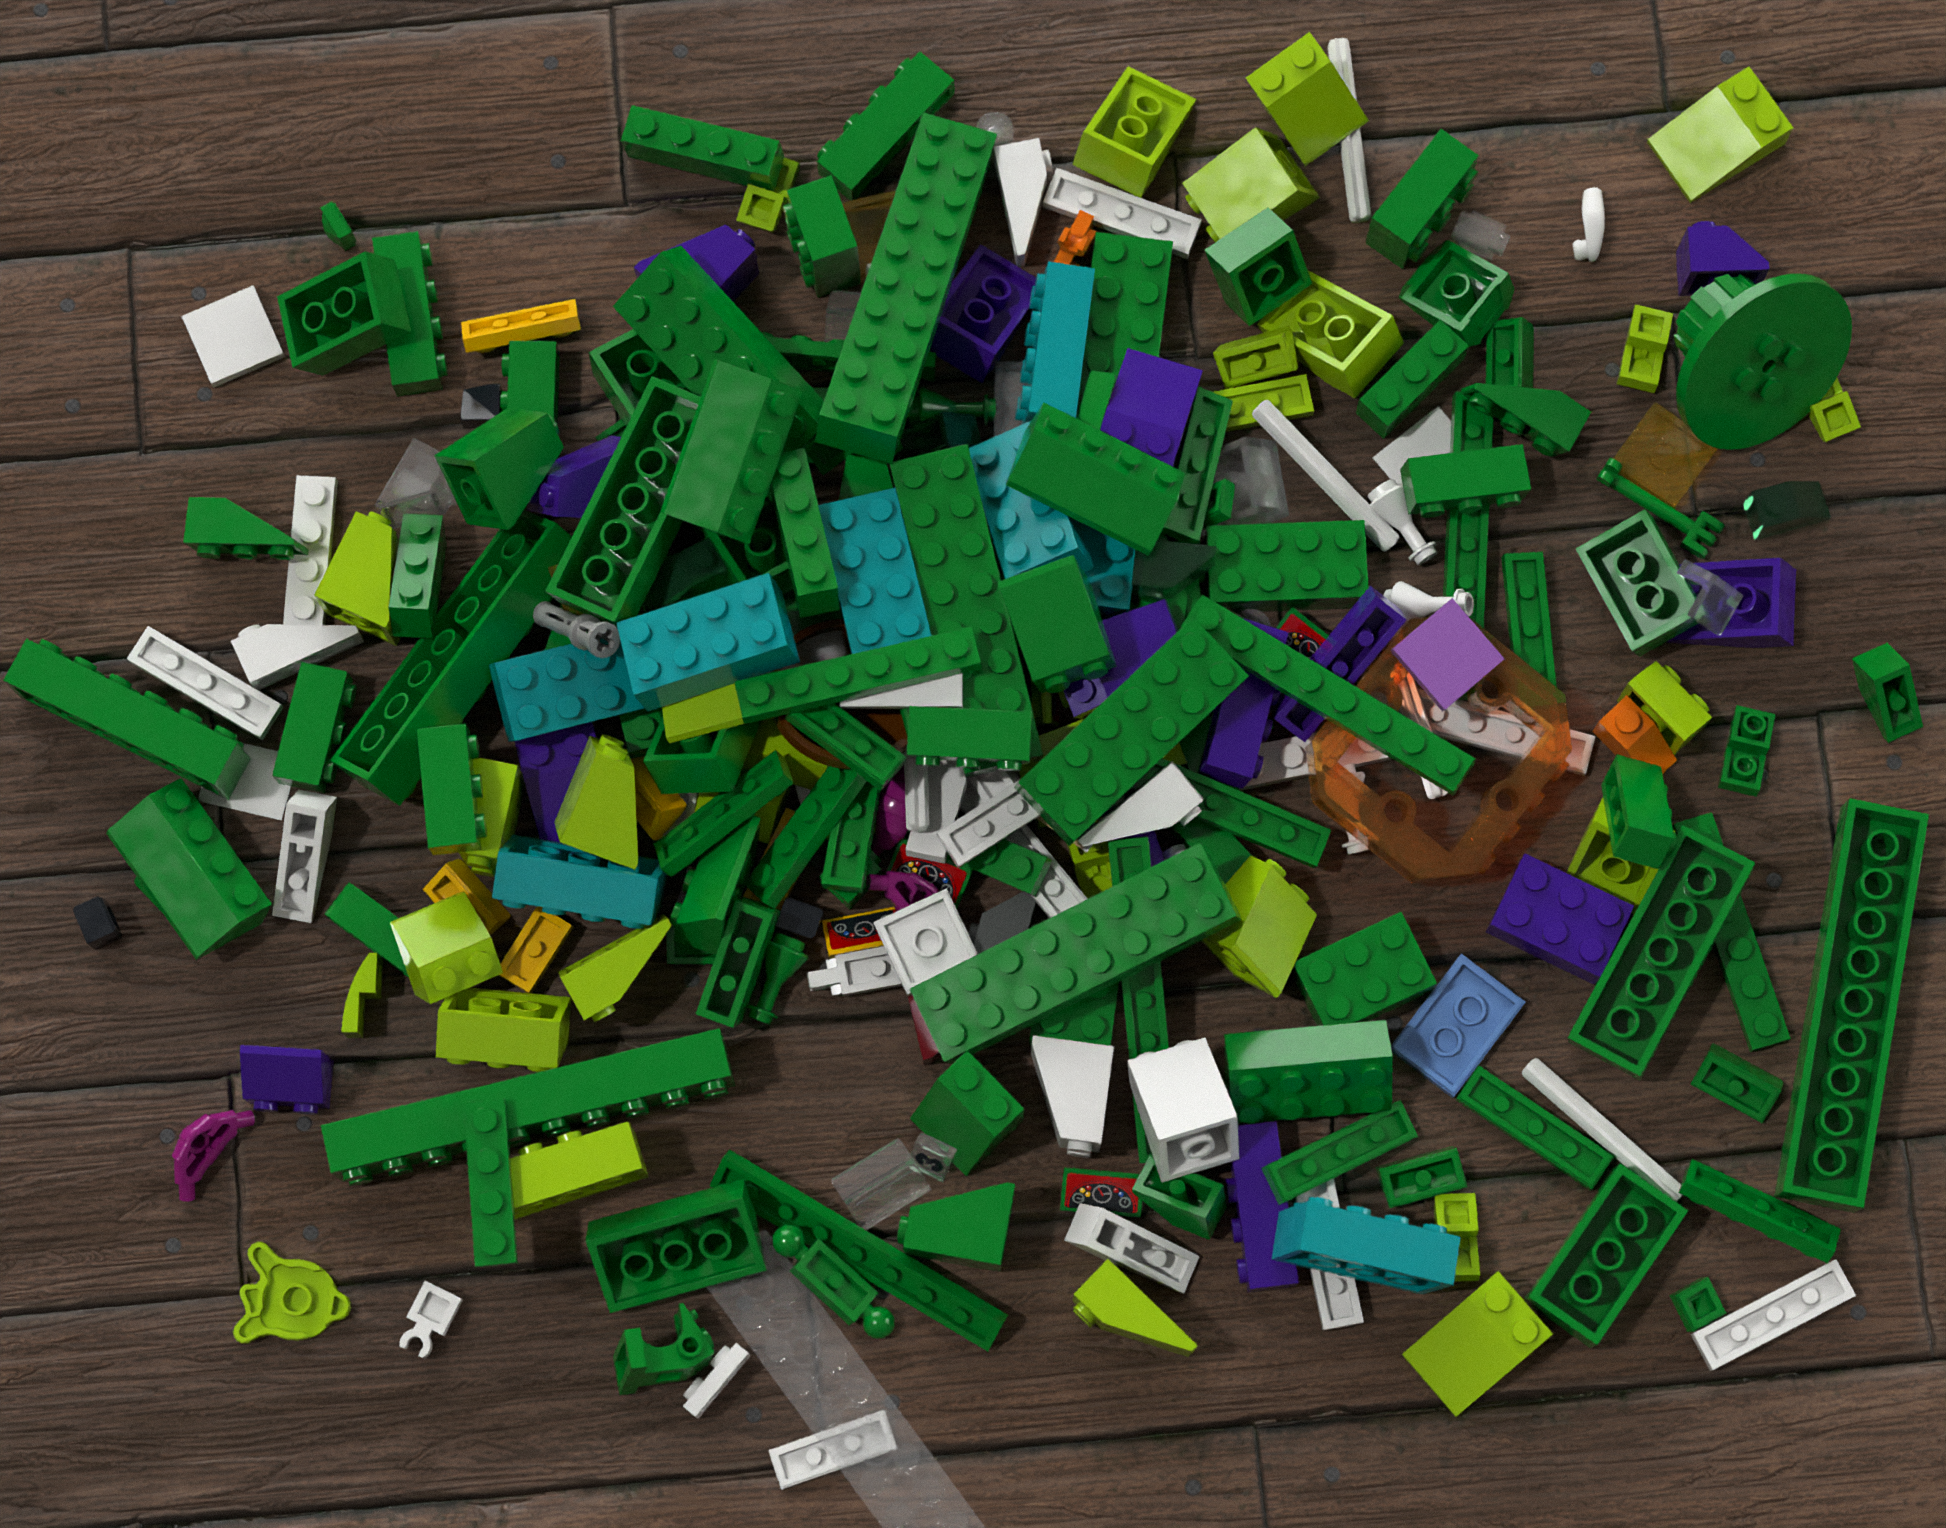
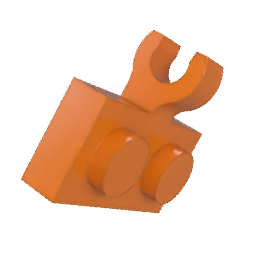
M1080 210L1071 229L1064 228L1057 241L1060 250L1054 262L1081 266L1076 263L1079 256H1084L1085 252L1088 253L1095 241L1097 231L1093 230V215Z

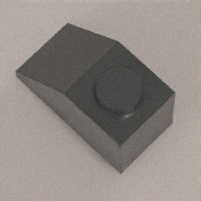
M1021 892L982 913L979 924L972 922L968 934L978 954L1030 928L1037 905L1030 894Z

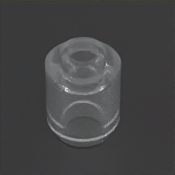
M1463 210L1450 239L1457 241L1460 247L1491 261L1494 254L1502 257L1511 235L1505 233L1507 225L1473 210L1471 214Z

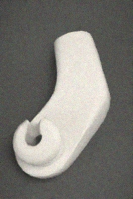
M1596 187L1588 188L1583 192L1582 217L1586 240H1576L1573 242L1574 257L1577 261L1589 259V262H1594L1601 250L1605 214L1602 191Z

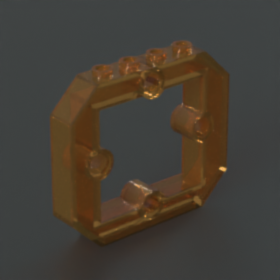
M1429 617L1409 619L1399 629L1355 686L1369 695L1374 691L1383 693L1387 697L1388 706L1399 711L1403 695L1398 685L1408 674V671L1390 650ZM1471 619L1473 623L1504 657V660L1467 691L1466 695L1469 703L1474 709L1487 713L1495 711L1502 706L1535 732L1538 737L1505 779L1498 781L1484 791L1480 802L1481 809L1448 851L1413 824L1417 808L1409 794L1393 790L1380 797L1337 762L1357 737L1327 720L1305 747L1312 803L1410 883L1468 878L1477 871L1483 875L1497 858L1493 850L1501 840L1507 844L1520 829L1521 825L1517 822L1519 817L1525 810L1529 813L1533 812L1543 800L1545 794L1541 789L1550 779L1555 783L1570 765L1565 761L1572 751L1565 694L1473 619ZM1483 681H1490L1497 686V699H1489L1483 694ZM1498 792H1504L1510 796L1512 800L1510 811H1503L1497 806L1496 795ZM1386 803H1394L1401 809L1402 817L1400 822H1392L1385 816L1384 807Z

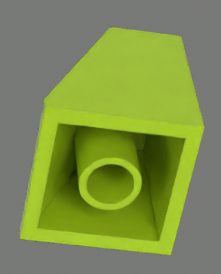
M1310 32L1246 77L1261 104L1305 166L1369 121L1336 68Z
M1257 127L1182 183L1189 193L1185 198L1190 207L1198 215L1202 213L1210 224L1206 227V230L1214 242H1217L1267 207L1280 219L1285 220L1320 198L1280 137Z
M356 511L314 596L326 615L350 626H356L359 630L397 646L400 637L393 636L388 608L399 539L396 536L397 532L390 526L391 521L382 515L369 512L368 516Z
M602 735L600 739L589 736L554 822L559 841L635 870L638 864L633 763L627 749L623 748L624 743L608 735Z
M479 758L473 759L474 774H481L483 784V798H477L478 814H485L487 837L480 838L482 850L459 852L467 866H472L471 872L493 877L496 872L498 851L512 835H515L525 782L518 765Z
M1250 855L1225 884L1242 920L1201 941L1235 977L1277 998L1283 991L1317 914L1307 904V901L1310 899L1308 895L1295 884L1291 883L1289 885L1284 879L1287 873L1279 864L1271 859L1264 862Z

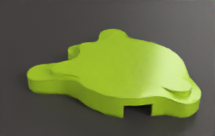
M255 1242L249 1247L248 1259L258 1272L260 1280L256 1284H245L240 1289L239 1294L246 1313L233 1330L234 1338L237 1342L250 1344L258 1338L265 1336H277L291 1341L308 1340L321 1334L333 1322L343 1320L349 1315L351 1311L350 1299L338 1290L332 1277L323 1268L313 1262L302 1259H283L263 1242Z

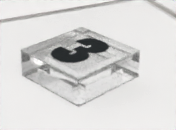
M920 1132L907 1166L940 1182H944L957 1149Z

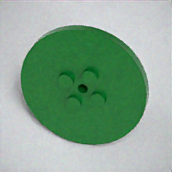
M1801 273L1776 276L1758 284H1755L1751 279L1741 274L1738 277H1730L1726 274L1714 278V282L1704 288L1701 286L1690 296V302L1684 310L1680 311L1675 322L1678 325L1677 334L1674 335L1675 344L1685 356L1676 387L1679 415L1687 428L1702 442L1715 448L1727 450L1748 448L1761 444L1791 428L1810 412L1811 405L1820 402L1843 367L1852 338V318L1846 301L1826 281L1813 275Z

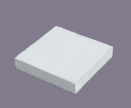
M250 286L182 316L213 388L285 357L254 286Z
M947 888L873 922L907 996L912 995L910 988L978 954Z

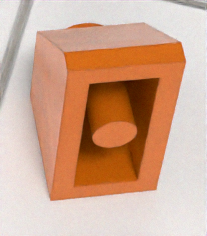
M1628 695L1598 721L1592 731L1615 755L1618 754L1661 766L1662 774L1677 761L1656 724Z

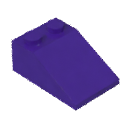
M980 245L951 284L929 352L936 353V356L983 383L1031 311L1029 309L1032 287L1035 286L1036 277Z
M1127 348L1100 431L1173 467L1203 370Z
M1782 558L1679 564L1709 618L1668 640L1666 643L1745 648L1786 647L1794 645L1796 569Z
M1163 599L1102 620L1117 667L1109 669L1108 673L1100 678L1093 680L1083 678L1072 682L1064 690L1075 718L1084 719L1090 715L1178 632L1167 600Z
M593 722L515 741L540 839L560 842L554 822L589 736L598 738Z

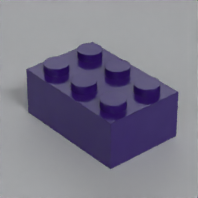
M1524 853L1486 929V933L1594 985L1600 979L1634 905Z

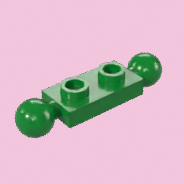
M784 1225L776 1230L772 1239L775 1251L783 1257H795L798 1260L789 1272L843 1321L851 1325L860 1316L863 1319L865 1332L874 1339L886 1338L893 1332L895 1318L892 1312L885 1307H873L870 1304L878 1292L819 1238L807 1247L804 1234L798 1227Z

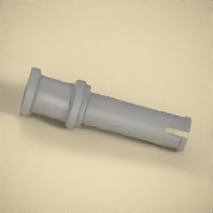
M547 601L539 603L534 609L533 619L536 624H540L539 626L546 627L568 637L570 642L578 649L588 650L592 655L599 658H607L613 655L619 647L620 636L618 628L611 623L601 622L597 617L590 614L575 615ZM603 639L607 641L608 644L605 645L603 643H600V640Z

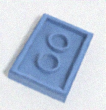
M1461 953L1391 1045L1392 1053L1453 1098L1526 1002Z

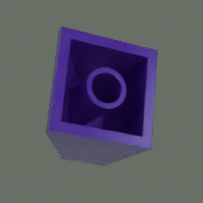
M723 225L672 247L682 246L733 302L759 275L758 256L754 248L756 244L740 229L734 232L729 226ZM659 253L639 261L634 266L636 278L643 273Z
M609 436L556 459L527 504L526 511L556 517L582 518L621 436Z

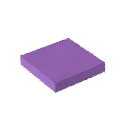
M1453 598L1390 650L1442 712L1504 660V657Z

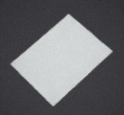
M1437 406L1375 455L1373 459L1390 479L1395 480L1397 485L1403 484L1400 469L1408 458L1450 453L1451 420Z
M245 744L243 750L251 760L229 801L201 787L198 798L201 802L281 821L291 788L288 785L278 784L272 776L278 751Z

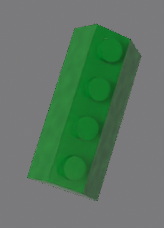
M714 359L660 513L749 544L803 391Z
M1043 402L1024 432L1006 486L1149 556L1178 499L1186 473Z
M182 778L149 794L106 832L196 960L261 925L272 903Z
M744 1179L588 1221L585 1241L610 1313L766 1271L767 1268L756 1214Z

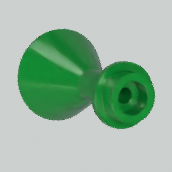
M921 387L919 395L914 396L909 412L910 426H919L920 433L922 434L956 418H983L985 426H988V422H996L995 398H988L987 394H984L983 402H954Z
M775 933L773 941L768 943L764 958L766 982L757 1006L748 1005L747 1008L751 1009L748 1017L771 1025L773 1018H778L772 1012L781 986L809 959L806 954L802 953L806 945L805 943L783 934Z

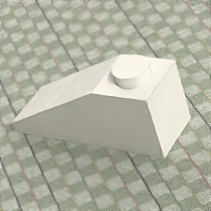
M1039 138L993 148V161L1018 267L1025 266L1046 190L1047 173L1053 172L1049 150H1041Z
M266 624L262 627L260 625H252L238 633L239 637L231 641L250 684L258 691L298 673L301 662L315 665L364 642L356 626Z
M1171 761L1078 838V841L1082 846L1171 827L1178 821L1184 826L1202 811L1198 805L1203 801V797L1176 764Z
M298 790L286 803L272 916L312 923L332 838L337 797Z
M1082 1203L1079 1204L1064 1241L1103 1260L1109 1259L1117 1266L1183 1294L1199 1259L1198 1255L1104 1208Z

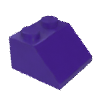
M1711 221L1697 222L1691 227H1687L1676 250L1679 296H1691L1701 286L1704 288L1714 282V278L1726 274L1730 277H1738L1741 274L1751 279L1755 284H1758L1765 279L1769 271V262L1728 226H1716V223Z
M240 1045L242 1097L249 1104H254L253 1110L278 1112V1106L294 1107V1113L317 1115L318 1108H330L334 1061L322 1050Z

